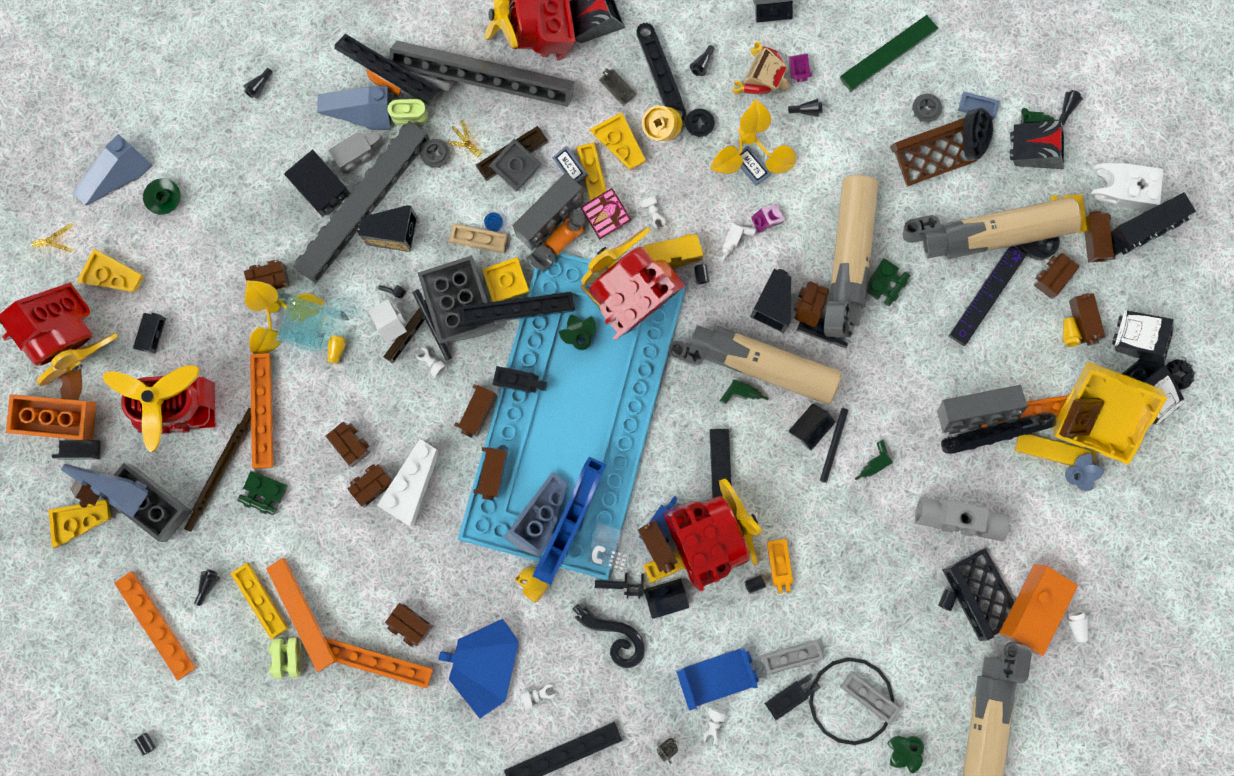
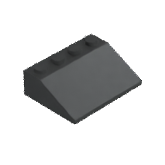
M472 255L418 272L440 345L480 337L497 331L495 322L461 327L459 306L488 303Z

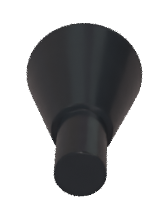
M709 45L705 52L690 64L691 72L694 75H706L710 56L715 50L712 45Z
M266 68L261 75L244 84V92L251 98H259L266 80L273 73L272 70Z
M1071 90L1070 92H1065L1062 114L1059 120H1062V125H1065L1069 115L1083 100L1081 93Z
M818 99L797 106H788V114L801 113L819 117V113H823L822 102H818Z
M210 569L201 571L199 593L195 599V605L202 606L206 595L220 580L217 572Z

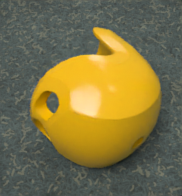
M528 566L520 571L515 578V582H518L524 588L523 594L536 603L545 594L548 583L532 577L536 567Z

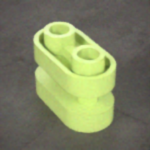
M419 99L393 100L388 105V113L392 121L398 126H403L408 121L415 125H423L428 120L429 116L426 107Z
M299 637L289 638L287 644L284 643L282 638L273 639L272 643L269 644V654L272 655V663L269 666L270 675L274 679H284L286 672H288L290 678L300 677L301 647ZM285 652H287L288 664H285Z

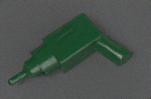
M1027 108L1021 110V124L1059 121L1050 117V115H1045L1044 112H1033Z
M733 380L719 401L727 404L732 395L745 400L748 398L753 400L755 398L769 400V398L763 396L758 389Z
M883 439L876 443L880 455L867 462L868 465L863 467L860 475L855 477V480L861 477H871L893 463L888 455Z

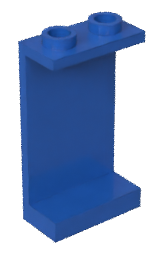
M740 648L676 670L689 711L696 709V706L740 691L758 688L756 683L759 682L756 670L752 671L750 663L753 661L750 652Z

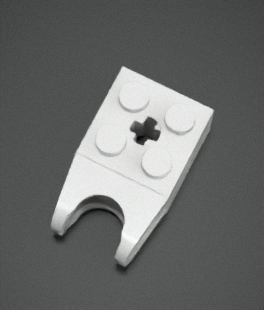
M1102 163L1093 167V173L1103 177L1107 182V188L1093 189L1090 194L1093 199L1110 203L1117 207L1144 211L1160 205L1163 169L1127 163Z

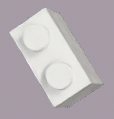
M388 299L369 310L377 330L386 343L407 332L404 327L406 321L401 315L400 310L396 304L392 305Z

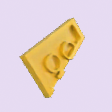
M622 112L589 129L630 171L646 163Z
M93 249L76 282L137 292L144 275L99 250Z
M106 500L97 501L95 506L88 504L85 508L78 504L49 509L52 548H58L111 520L110 503Z

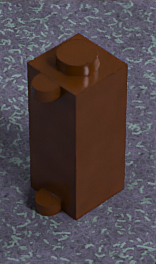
M1093 211L1086 217L1087 231L1084 233L1088 263L1107 262L1108 260L1116 259V255L1113 254L1110 229L1111 215L1109 213Z
M1087 293L1069 300L1072 316L1075 318L1082 336L1081 344L1087 343V346L1099 344V340L1105 338V333L1094 293Z
M475 384L472 388L476 390L460 423L455 422L454 424L455 427L462 430L461 433L470 438H472V435L478 437L497 397L496 393Z
M482 447V451L486 452L479 489H474L473 493L482 495V499L493 501L494 498H499L508 452Z
M75 480L70 489L75 498L80 500L79 505L83 508L87 507L88 504L95 506L100 496L90 489V484L85 486Z
M654 520L637 529L659 572L664 570L666 574L676 569L674 565L678 562L656 521Z

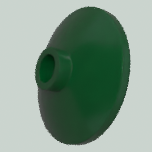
M166 178L153 180L146 186L143 192L144 205L149 211L158 215H165L175 210L181 199L179 187L172 180ZM167 196L166 200L162 201V197Z

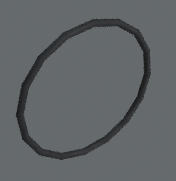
M848 657L832 661L819 671L811 685L817 684L821 675L833 665L847 661L864 663L879 673L887 684L891 701L894 703V695L888 679L878 667L863 659ZM814 693L810 695L809 705L813 720L825 735L838 743L858 745L870 742L884 732L888 725L885 722L882 728L870 738L858 741L839 739L827 732L817 719L813 706Z

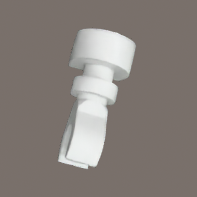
M655 196L639 202L641 209L648 208V215H651L652 227L657 230L656 220H660L664 227L665 220L659 215L658 207H655L657 204Z
M421 348L426 354L422 358L415 354L416 358L421 362L427 363V366L431 369V375L435 379H439L446 371L447 365L442 361L438 362L436 358H432L426 348Z
M547 684L541 690H533V693L530 694L528 690L520 692L525 710L531 709L532 701L538 702L542 698H553L556 693L551 695L545 693L546 689L553 685Z
M709 707L708 715L712 720H709L708 725L710 726L703 734V740L705 742L708 735H713L712 745L717 742V729L721 726L719 722H724L726 712Z

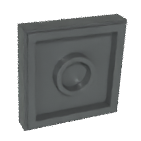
M514 138L489 167L517 192L540 167L541 163Z

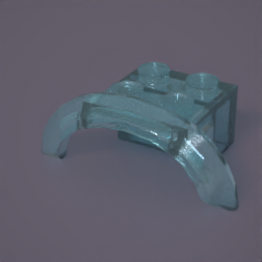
M286 292L278 295V299L288 303L276 339L278 341L312 352H319L325 336L324 333H321V329L326 315L349 321L344 311L313 303Z

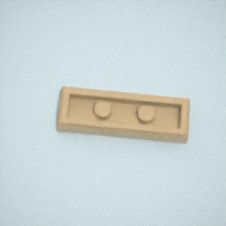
M453 224L449 242L505 254L508 234Z

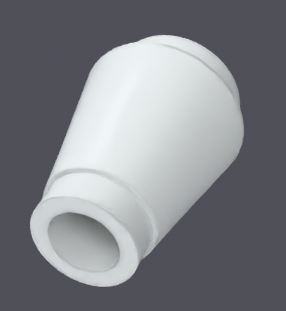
M1076 611L1069 613L1067 621L1076 642L1088 641V617L1085 616V612Z

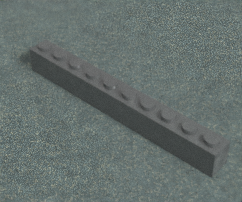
M398 40L390 48L389 60L406 70L565 107L569 106L573 98L575 81Z
M408 121L407 124L400 128L397 137L388 143V148L377 157L374 166L365 172V177L354 186L351 195L342 201V206L331 215L328 224L323 226L319 230L316 239L307 245L305 253L296 259L293 267L315 284L319 281L356 234L358 223L362 221V217L371 215L420 153L423 144L430 140L425 131L411 121Z

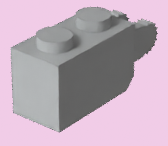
M377 131L365 137L362 133L356 132L328 151L343 174L354 171L356 166L362 162L370 161L372 156L375 155L373 151L383 144V139Z

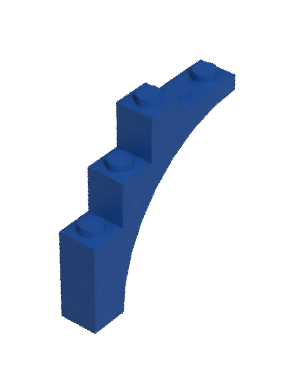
M588 457L563 515L532 577L550 585L552 584L568 555L607 464Z

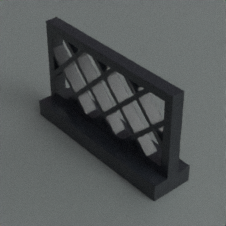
M984 548L942 569L953 592L958 595L957 599L979 641H988L1000 632L1003 622L1006 620L1004 619L1006 608L1011 610L1014 604L989 553ZM983 555L986 561L984 568L976 565L977 557ZM963 564L971 566L969 575H963L959 566ZM975 568L983 571L981 581L972 578ZM987 573L994 576V586L985 583ZM971 581L980 584L978 594L972 593L970 589ZM984 586L993 589L990 599L982 596ZM997 591L1003 593V603L995 601ZM981 599L989 602L987 612L982 611L979 606ZM994 604L1002 607L1000 617L991 614ZM990 617L999 620L997 628L993 631L989 625Z

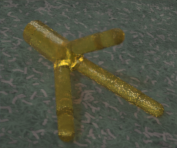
M461 120L460 123L465 137L455 126H452V129L464 143L448 140L447 144L466 147L478 158L482 152L470 141L464 120Z
M69 223L47 238L32 241V247L38 248L50 245L73 252V249L52 241L72 227L73 224Z

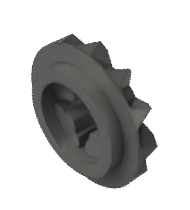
M932 94L919 95L914 100L912 106L914 117H917L920 122L925 121L929 123L935 121L942 112L940 100ZM925 103L928 108H931L928 114L926 113V110L921 109L924 108Z
M431 139L423 144L420 156L425 165L431 168H440L442 165L447 164V160L450 158V149L444 141ZM438 149V153L441 155L433 159V155L430 153H434Z

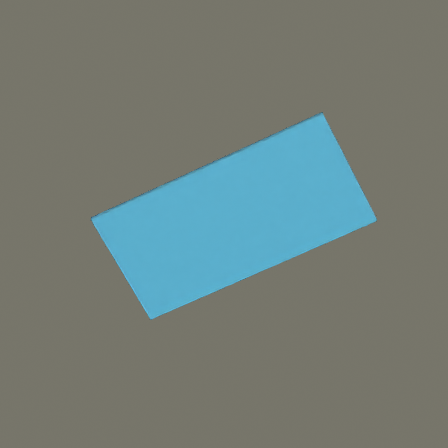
M559 253L555 257L554 263L546 271L543 272L539 268H535L529 287L530 293L527 294V297L572 292L575 310L574 312L520 319L507 368L530 372L539 376L538 380L548 383L547 390L536 389V393H527L501 387L484 445L486 448L489 447L508 452L499 498H494L493 501L482 499V495L473 493L474 489H479L486 452H482L458 540L540 562L545 550L540 556H536L518 549L503 537L552 472L568 483L552 533L554 534L588 457H591L607 465L568 555L560 568L608 580L612 568L609 564H613L610 560H614V558H611V555L615 557L612 551L616 553L686 285L631 332L614 340L613 336L617 332L610 324H605L606 318L602 315L599 307L580 287L582 285L581 279L589 270L588 265L591 260ZM589 284V285H587V286H585V287L589 290V287L591 286V284ZM570 315L578 317L582 322L589 317H593L595 320L596 332L591 337V345L586 350H578L573 344H566L560 338L559 331L567 329V321ZM580 338V339L578 340V343H579V344H584V343H585V339H584V338ZM597 546L606 549L604 552L598 551L597 559H602V564L595 563L592 560L593 550Z

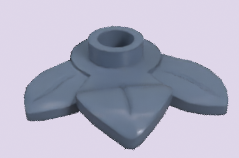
M1086 453L1079 456L1075 460L1074 466L1066 470L1065 477L1067 482L1077 485L1080 490L1089 491L1094 489L1093 481L1102 477L1104 469L1092 464V453Z

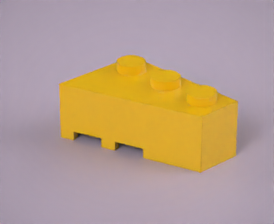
M686 234L680 238L643 245V248L654 261L664 260L672 269L701 261L704 256L697 234Z

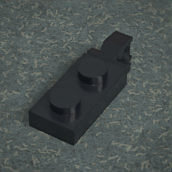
M496 366L492 385L527 393H536V389L546 391L548 383L538 380L539 376L534 373Z

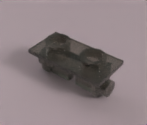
M607 68L603 71L604 76L599 81L622 106L637 95L613 68L610 70Z
M673 738L667 739L662 744L657 741L658 748L656 750L658 755L664 762L668 760L672 764L671 757L678 752L676 741Z

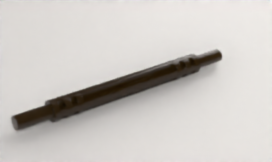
M248 407L240 424H237L192 508L193 512L184 528L185 530L191 532L199 516L203 515L248 430L247 426L251 420V408Z

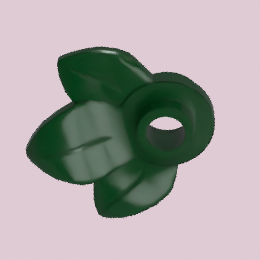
M570 315L567 321V329L559 331L561 340L566 344H573L578 350L588 349L591 345V337L596 332L595 320L593 317H589L582 322L578 317ZM584 338L585 343L579 344L578 340Z
M895 736L887 742L889 747L894 750L890 757V765L892 767L902 768L907 766L911 773H915L920 769L923 763L921 754L924 751V743L919 737L910 736L905 738ZM915 744L918 747L917 749L912 750L910 746Z

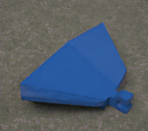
M504 619L458 639L455 654L443 651L439 654L438 660L453 663L449 681L479 719L506 701L519 641Z

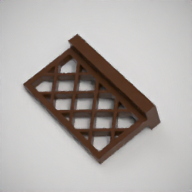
M964 118L895 142L890 146L892 153L896 155L907 187L977 161H963L959 159L961 151L964 150L963 141L961 145L952 141L956 133L961 132L963 137ZM940 139L947 142L944 151L935 147ZM950 144L959 148L956 156L947 153ZM924 145L930 148L927 157L918 153L920 146ZM933 150L942 154L938 163L929 159ZM908 152L913 155L910 163L903 161L901 153ZM945 156L953 159V163L949 168L941 165ZM915 157L925 160L921 169L912 165ZM927 162L936 166L934 173L930 174L924 171ZM910 168L919 172L917 179L910 181L908 175Z

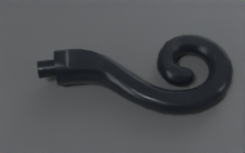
M579 604L572 608L577 614L575 619L588 629L618 632L631 639L635 646V652L628 659L621 658L618 654L620 648L629 649L631 647L627 640L618 639L610 647V656L616 665L622 668H632L642 661L645 654V644L637 630L622 622L600 619L587 607L582 609Z

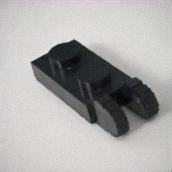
M820 318L814 327L806 324V322L799 321L796 331L827 343L847 348V342L825 335L824 319ZM849 331L846 337H851L852 332Z
M811 673L799 681H795L764 703L775 720L790 712L807 700L808 696L821 688L817 683L804 692L801 685L812 679L813 675Z

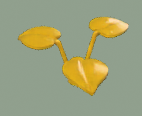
M754 99L740 119V127L738 128L740 139H738L739 150L733 145L723 148L713 159L710 169L723 174H731L739 170L743 164V158L739 155L742 153L743 143L750 145L755 142L770 157L765 162V166L770 172L775 174L784 173L792 169L796 164V155L794 150L787 145L776 147L772 154H770L758 141L756 133L757 131L764 132L769 128L771 115L761 102Z
M246 281L244 296L246 306L252 311H262L266 308L268 329L258 327L251 333L249 338L251 352L253 354L269 353L280 345L281 337L279 332L272 330L271 312H277L280 306H283L288 311L293 312L294 320L307 322L320 313L324 306V300L313 294L304 293L294 298L292 301L293 308H291L282 300H278V292L273 286L259 281Z

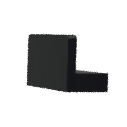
M753 0L756 23L793 19L792 0Z
M143 313L133 349L156 354L166 318L156 313Z
M811 404L790 428L789 433L798 438L807 449L812 450L835 424V420L828 411L815 404Z
M59 440V453L52 454V458L58 460H100L101 441Z
M681 578L644 589L652 619L689 608Z

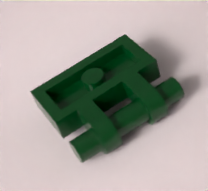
M883 258L868 280L867 293L879 300L881 295L886 296L884 304L890 307L893 301L895 302L898 299L901 289L905 288L908 284L907 280L911 275L904 272L901 277L897 276L896 273L900 268ZM891 281L896 283L892 290L887 289Z
M250 471L243 489L250 491L249 495L246 497L240 494L237 501L243 503L247 508L253 507L258 509L260 513L265 515L267 513L275 515L277 508L272 507L271 504L273 501L281 502L288 485ZM257 495L265 497V501L262 503L255 500Z

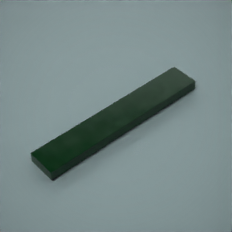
M925 15L842 74L840 80L852 92L935 33L938 27L928 15Z

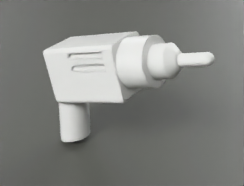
M732 224L722 246L723 257L721 262L737 247L742 234L754 236L756 229Z

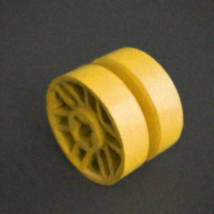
M653 106L643 116V131L653 140L671 141L681 131V116L671 107Z

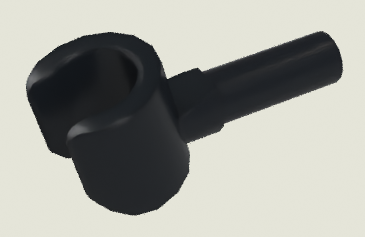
M396 285L394 290L385 286H378V290L389 292L399 299L406 292L399 285Z

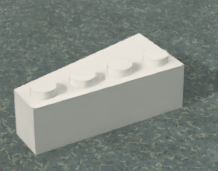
M419 439L377 506L405 524L414 527L440 451Z

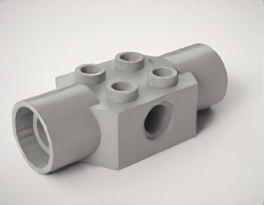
M920 497L916 507L915 523L919 525L938 528L946 532L961 531V535H975L1002 542L1008 534L1009 516L993 512L989 508Z

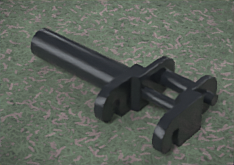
M625 573L624 582L595 580V588H627V592H624V595H627L626 599L629 596H638L639 599L640 596H643L641 589H643L644 573H641V584L639 585L628 584L627 573ZM629 587L639 588L638 592H629Z

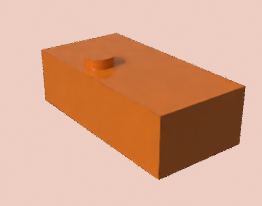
M10 394L6 433L93 440L97 402Z
M1034 563L999 633L1015 643L1029 646L1032 653L1044 656L1078 585L1052 568Z

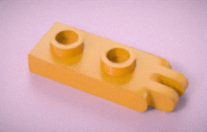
M787 539L767 541L773 587L777 586L778 594H782V585H785L786 593H790V584H793Z

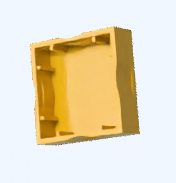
M1087 361L1058 414L1056 425L1052 427L1054 437L1080 447L1093 449L1106 457L1129 465L1140 447L1147 429L1154 423L1165 404L1167 396L1163 389ZM1099 398L1104 401L1089 436L1063 437L1059 434L1073 400Z

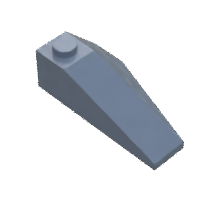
M388 86L363 87L318 94L317 112L348 121L355 125L358 124L371 130H391V116L388 113V105L391 102L392 95Z
M118 134L105 146L73 191V194L87 206L103 198L107 193L124 187L123 185L139 179L153 165Z
M64 464L61 468L63 472L85 486L90 484V489L98 496L104 497L106 495L109 497L108 503L131 517L135 515L148 494L147 486L138 480L134 482L130 479L69 464Z
M552 472L503 538L522 551L540 556L553 536L552 533L568 483Z

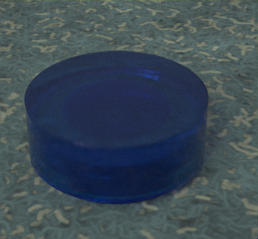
M492 212L486 215L484 225L487 230L497 232L503 226V219L498 213Z

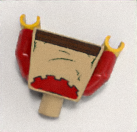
M755 42L754 47L758 49L751 48V54L756 57L743 81L746 84L742 85L741 81H735L734 85L740 86V88H733V93L739 95L744 91V93L768 94L777 90L778 87L783 91L787 90L790 81L783 77L787 66L783 63L779 52L765 46L762 48L760 42Z

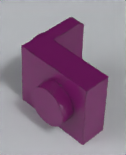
M808 53L788 56L791 79L797 80V82L808 81L807 77H812Z
M777 204L761 208L751 217L758 233L763 232L768 227L782 224L785 221Z

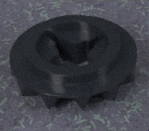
M694 109L688 113L685 119L686 130H688L691 136L694 135L698 138L706 137L712 132L715 124L713 115L705 109ZM699 117H701V122L705 124L700 129L697 124H694L698 122Z
M1176 359L1167 363L1166 367L1179 390L1190 387L1192 382L1195 381V372L1192 369L1193 365H1189L1186 360ZM1179 369L1180 372L1186 373V375L1182 376L1181 379L1180 376L1173 375L1176 372H1178Z

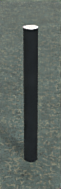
M420 290L412 291L445 361L451 359L452 355L447 345L439 344L428 306Z
M841 408L819 480L821 482L827 483L848 409Z

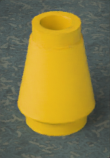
M1065 318L1063 320L1062 342L1065 343L1066 347L1080 345L1082 336L1075 318Z
M330 336V339H328L327 362L339 364L347 344L345 343L346 338Z

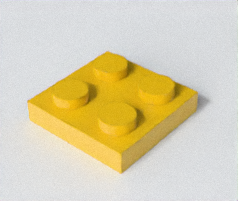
M518 257L482 269L492 302L511 300L530 293Z

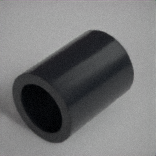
M707 265L694 266L696 283L705 284L710 282Z
M761 575L744 581L749 594L766 588Z
M945 589L938 606L951 611L958 595Z
M147 732L134 740L143 756L156 748Z

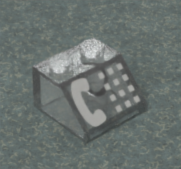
M597 523L587 562L625 573L635 534Z

